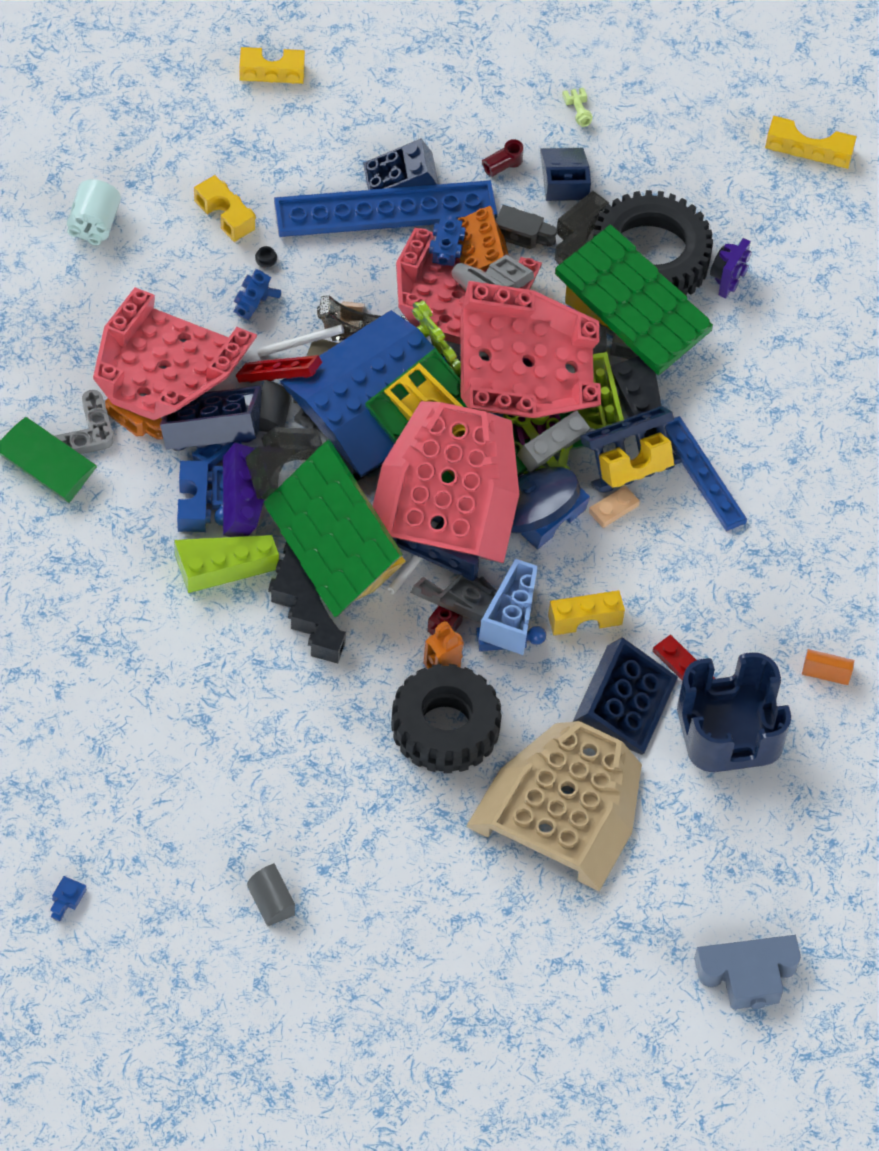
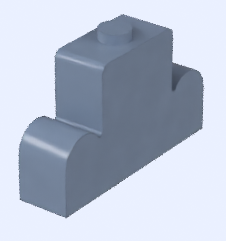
M795 934L697 947L694 960L698 978L703 985L716 987L722 981H725L732 1009L749 1007L760 1009L766 1005L780 1003L783 994L781 977L788 978L796 973L801 954Z

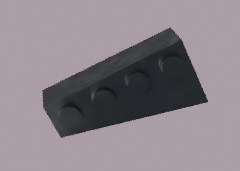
M639 356L611 366L618 398L629 418L662 406L656 373ZM656 428L646 430V433H644L645 438L657 434Z

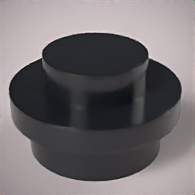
M263 246L256 252L255 261L261 267H271L277 262V254L273 248Z

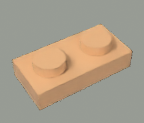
M625 485L589 507V514L602 528H605L637 508L640 500Z

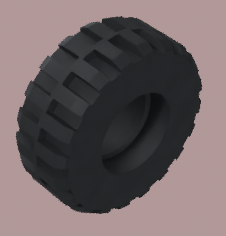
M441 664L432 665V668L426 669L425 667L418 670L415 676L410 675L404 681V686L402 685L398 688L392 705L391 730L393 731V739L396 745L401 746L400 752L406 758L410 757L413 764L418 767L424 766L428 771L432 772L444 771L443 773H452V771L457 770L462 772L469 770L471 765H479L483 762V756L487 757L492 753L494 744L497 743L502 718L500 699L496 697V691L493 686L487 685V680L480 674H474L473 670L466 667L463 669L454 664H449V666H441ZM451 707L462 712L467 717L468 722L455 730H441L430 725L424 716L435 708Z

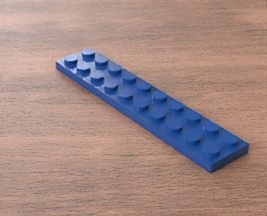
M491 180L274 197L279 237L434 225L440 222V217L455 216L458 219L488 206L492 207L495 220L497 218Z

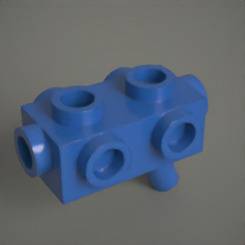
M455 216L440 217V222L434 224L433 236H436V240H431L429 253L433 254L432 263L454 266L456 258L461 256L462 245L459 244V241H464L466 228L462 227V221L458 220Z
M255 269L251 276L247 274L241 285L244 287V290H239L233 301L237 303L233 312L249 320L261 300L266 301L267 297L280 298L281 290L269 288V282L272 277L261 270Z

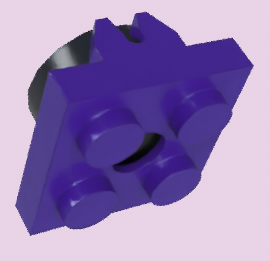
M742 238L738 246L735 244H725L717 253L710 270V275L715 277L716 282L720 285L719 296L726 299L731 291L735 292L740 276L744 277L749 268V265L746 263L752 254V251L749 250L751 241Z

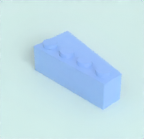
M515 558L481 620L479 640L521 655L524 654L537 573L536 565Z

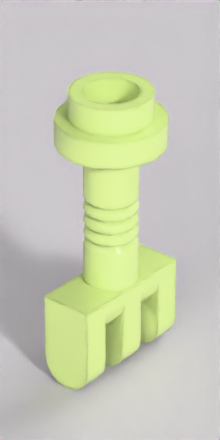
M579 88V94H577L576 89H572L571 96L567 90L563 91L562 95L565 104H574L576 108L575 120L577 124L582 127L590 125L593 118L589 110H585L582 104L587 102L585 89Z

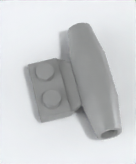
M507 254L490 264L486 272L464 263L455 265L452 270V277L465 291L469 281L520 288L534 279L532 270Z

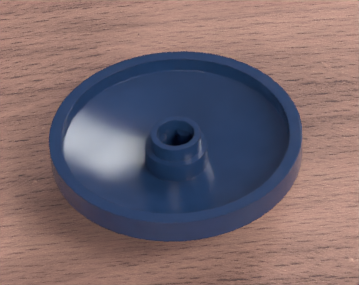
M546 467L518 477L520 495L511 533H522L542 528L567 513L578 500L581 491L580 483L574 472L563 467Z

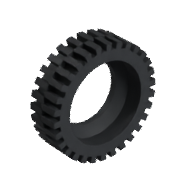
M646 190L645 196H641L640 191H636L633 194V198H630L629 194H625L622 196V202L616 198L613 200L612 206L608 204L604 208V213L601 212L598 216V221L596 220L593 238L610 224L620 233L641 226H653L668 230L677 235L686 246L682 254L675 260L665 264H656L658 272L686 296L687 292L692 295L695 293L696 287L700 288L709 269L713 247L712 229L709 230L710 224L708 220L703 221V213L701 211L696 213V206L691 204L687 207V200L681 198L679 202L675 201L676 195L671 193L669 198H666L663 191H658V195L654 196L652 195V190Z

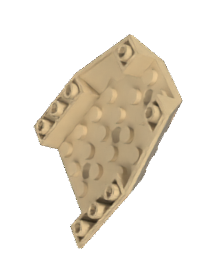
M580 721L555 723L500 768L466 827L488 838L494 830L579 871L577 881L600 892L632 834L642 764L622 741ZM590 748L596 754L594 756H587L583 753V750ZM570 786L574 789V792L572 794H565L561 788ZM548 824L552 827V831L542 832L539 826Z

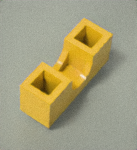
M241 47L239 81L303 84L305 50L283 49V56L280 60L268 61L262 56V48Z
M216 175L194 187V201L207 215L215 210L226 211L221 214V229L233 242L255 230L256 215L253 210L247 208L242 203L240 197L237 194L234 195L229 190L227 184Z
M661 432L640 439V453L632 460L620 447L599 454L602 479L612 488L621 487L630 481L643 479L649 474L662 472L666 468L674 466L671 441Z
M620 590L551 600L548 618L554 636L574 633L578 625L589 620H596L599 629L620 626L623 624L625 608Z

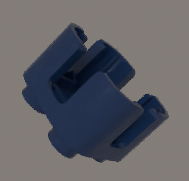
M755 652L744 653L738 657L734 675L713 679L715 668L711 658L692 662L684 672L677 703V713L691 762L703 771L722 772L765 766L777 761L782 754L791 723L789 705L777 706L776 702L781 684V675L777 664L764 654Z

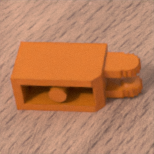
M108 398L105 400L108 416L132 434L144 436L147 433L154 437V439H163L160 427L161 418L151 420L113 405Z
M442 622L437 625L435 634L429 636L425 641L423 664L427 669L437 664H441V666L454 664L461 668L464 642L461 635L455 633L448 622Z

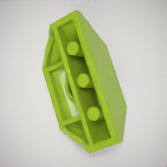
M607 352L593 354V382L599 383L601 386V405L577 411L590 428L597 430L622 421L624 418Z

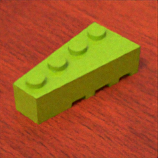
M272 535L174 540L175 558L188 593L275 571L279 561V553Z

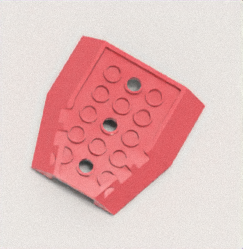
M415 227L396 262L398 308L412 325L418 327L420 322L412 313L414 309L413 303H419L423 300L433 314L430 319L444 333L445 339L443 340L460 345V313L466 291L452 277V270L455 265L460 263V259L456 258L454 266L432 263L433 254L429 253L431 240H435L436 236H433V232L427 229ZM521 257L519 263L533 271L534 279L520 288L530 290L542 266V262Z
M474 281L468 282L460 313L461 398L468 408L513 416L539 418L601 405V386L599 383L593 382V348L600 342L598 320L534 290ZM479 352H485L489 360H482ZM522 359H529L532 363V367H527L523 363ZM565 365H572L575 373L568 372Z
M135 287L104 326L93 379L113 405L155 420L178 411L227 379L255 341L257 334L236 327L229 337L154 309L155 295Z
M421 401L382 464L372 507L392 538L504 563L520 495L512 420L485 411L452 404ZM458 424L465 426L466 429L465 434L461 437H456L452 433L453 428ZM447 470L455 473V479L451 483H445L442 480V474ZM440 516L444 519V526L441 529H434L431 522L434 517Z

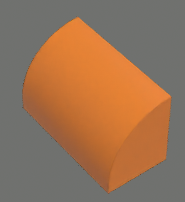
M807 649L802 675L849 685L855 660Z

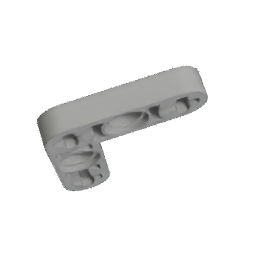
M88 390L82 396V404L89 429L55 435L56 438L65 444L70 442V447L80 454L110 448L113 444V431L103 396L97 390ZM90 399H94V401L96 402V408L92 409V403L91 401H89ZM101 416L104 420L100 423H95L92 421V418ZM103 430L105 440L101 439L99 431ZM84 439L86 444L77 446L74 444V441Z

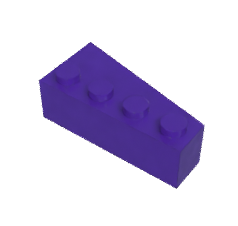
M234 443L223 456L224 536H249L257 527L275 463L276 453Z

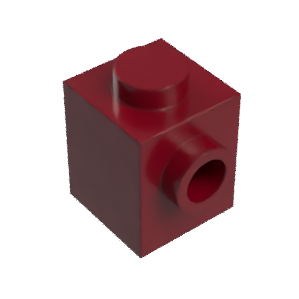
M438 605L428 618L427 632L431 635L435 634L437 625L442 622H448L453 631L456 632L463 622V616Z

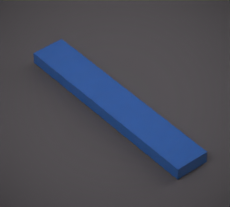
M678 416L673 421L666 424V435L671 441L672 449L676 455L681 457V463L725 531L746 524V516L682 418Z

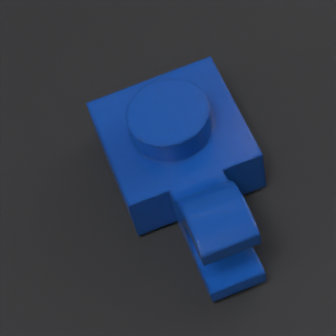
M63 876L52 895V901L55 902L50 909L53 912L51 918L61 921L68 907L75 910L87 890L86 885Z

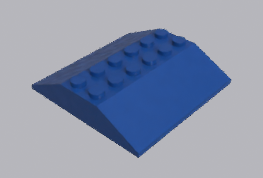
M390 310L321 354L319 357L322 364L313 376L308 378H284L280 380V383L362 478L383 464L394 446L387 433L371 416L365 407V403L435 347L417 327Z

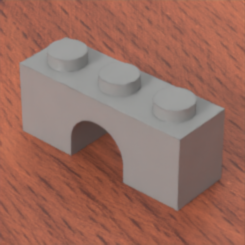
M576 410L525 444L517 456L531 473L548 462L561 449H567L581 439L580 435L586 434L590 427Z

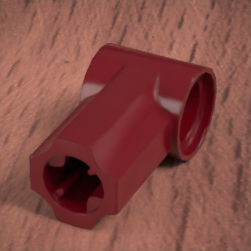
M516 139L508 140L504 148L483 159L482 166L486 174L493 177L509 167H519L523 162L522 142Z

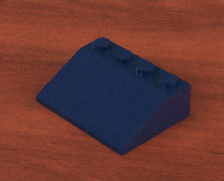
M261 385L205 392L178 411L164 416L160 427L166 450L181 451L187 447L194 446L196 448H204L211 444L228 445L236 441L247 443L256 439L260 429Z
M622 637L607 645L573 722L580 721L622 741L629 750L642 755L648 747L678 676Z

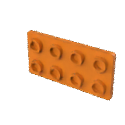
M491 206L481 208L470 215L458 218V220L462 221V227L466 228L464 241H459V244L462 245L459 258L460 263L484 271L489 268L490 264L506 254L509 256L505 238L496 223Z

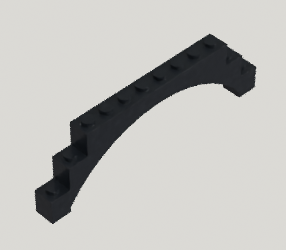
M337 450L356 482L362 479ZM381 464L380 466H378L377 468H375L374 470H372L371 472L375 471V470L378 469V468H381V467H382V464ZM286 541L283 550L285 556L283 560L279 559L276 567V573L278 574L276 579H271L268 592H271V602L290 607L288 619H291V629L310 634L308 646H311L312 657L338 664L345 647L346 632L339 630L330 618L316 591L315 585Z

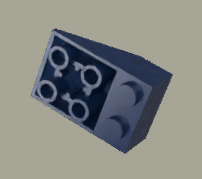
M422 138L363 162L368 190L438 184L433 153Z
M540 148L545 200H589L591 177L584 148Z

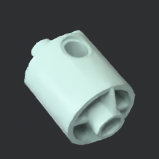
M93 179L83 181L78 187L70 216L67 219V233L70 236L88 240L92 245H100L101 241L109 237L110 229L121 200L119 191L104 181Z

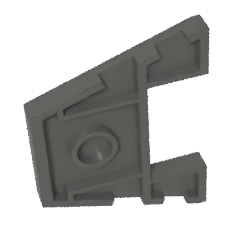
M459 575L445 590L422 577L413 586L410 593L479 623L497 591L483 576L471 581Z

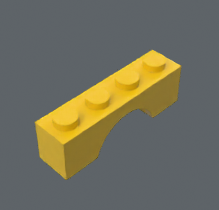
M773 115L765 148L848 169L857 136L835 131L827 138L812 139L798 131L794 120Z

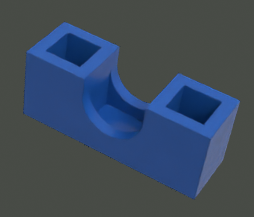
M180 460L179 491L180 493H190L194 497L178 499V532H206V523H211V509H207V504H212V490H208V484H212L213 471L208 470V461Z
M581 488L578 500L562 517L542 528L522 532L521 535L538 550L554 537L556 530L565 520L571 523L586 510L590 496Z

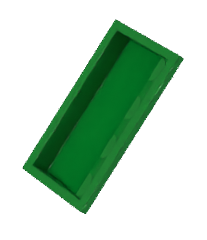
M28 417L20 420L0 440V455L68 503L72 501L97 468L96 464Z

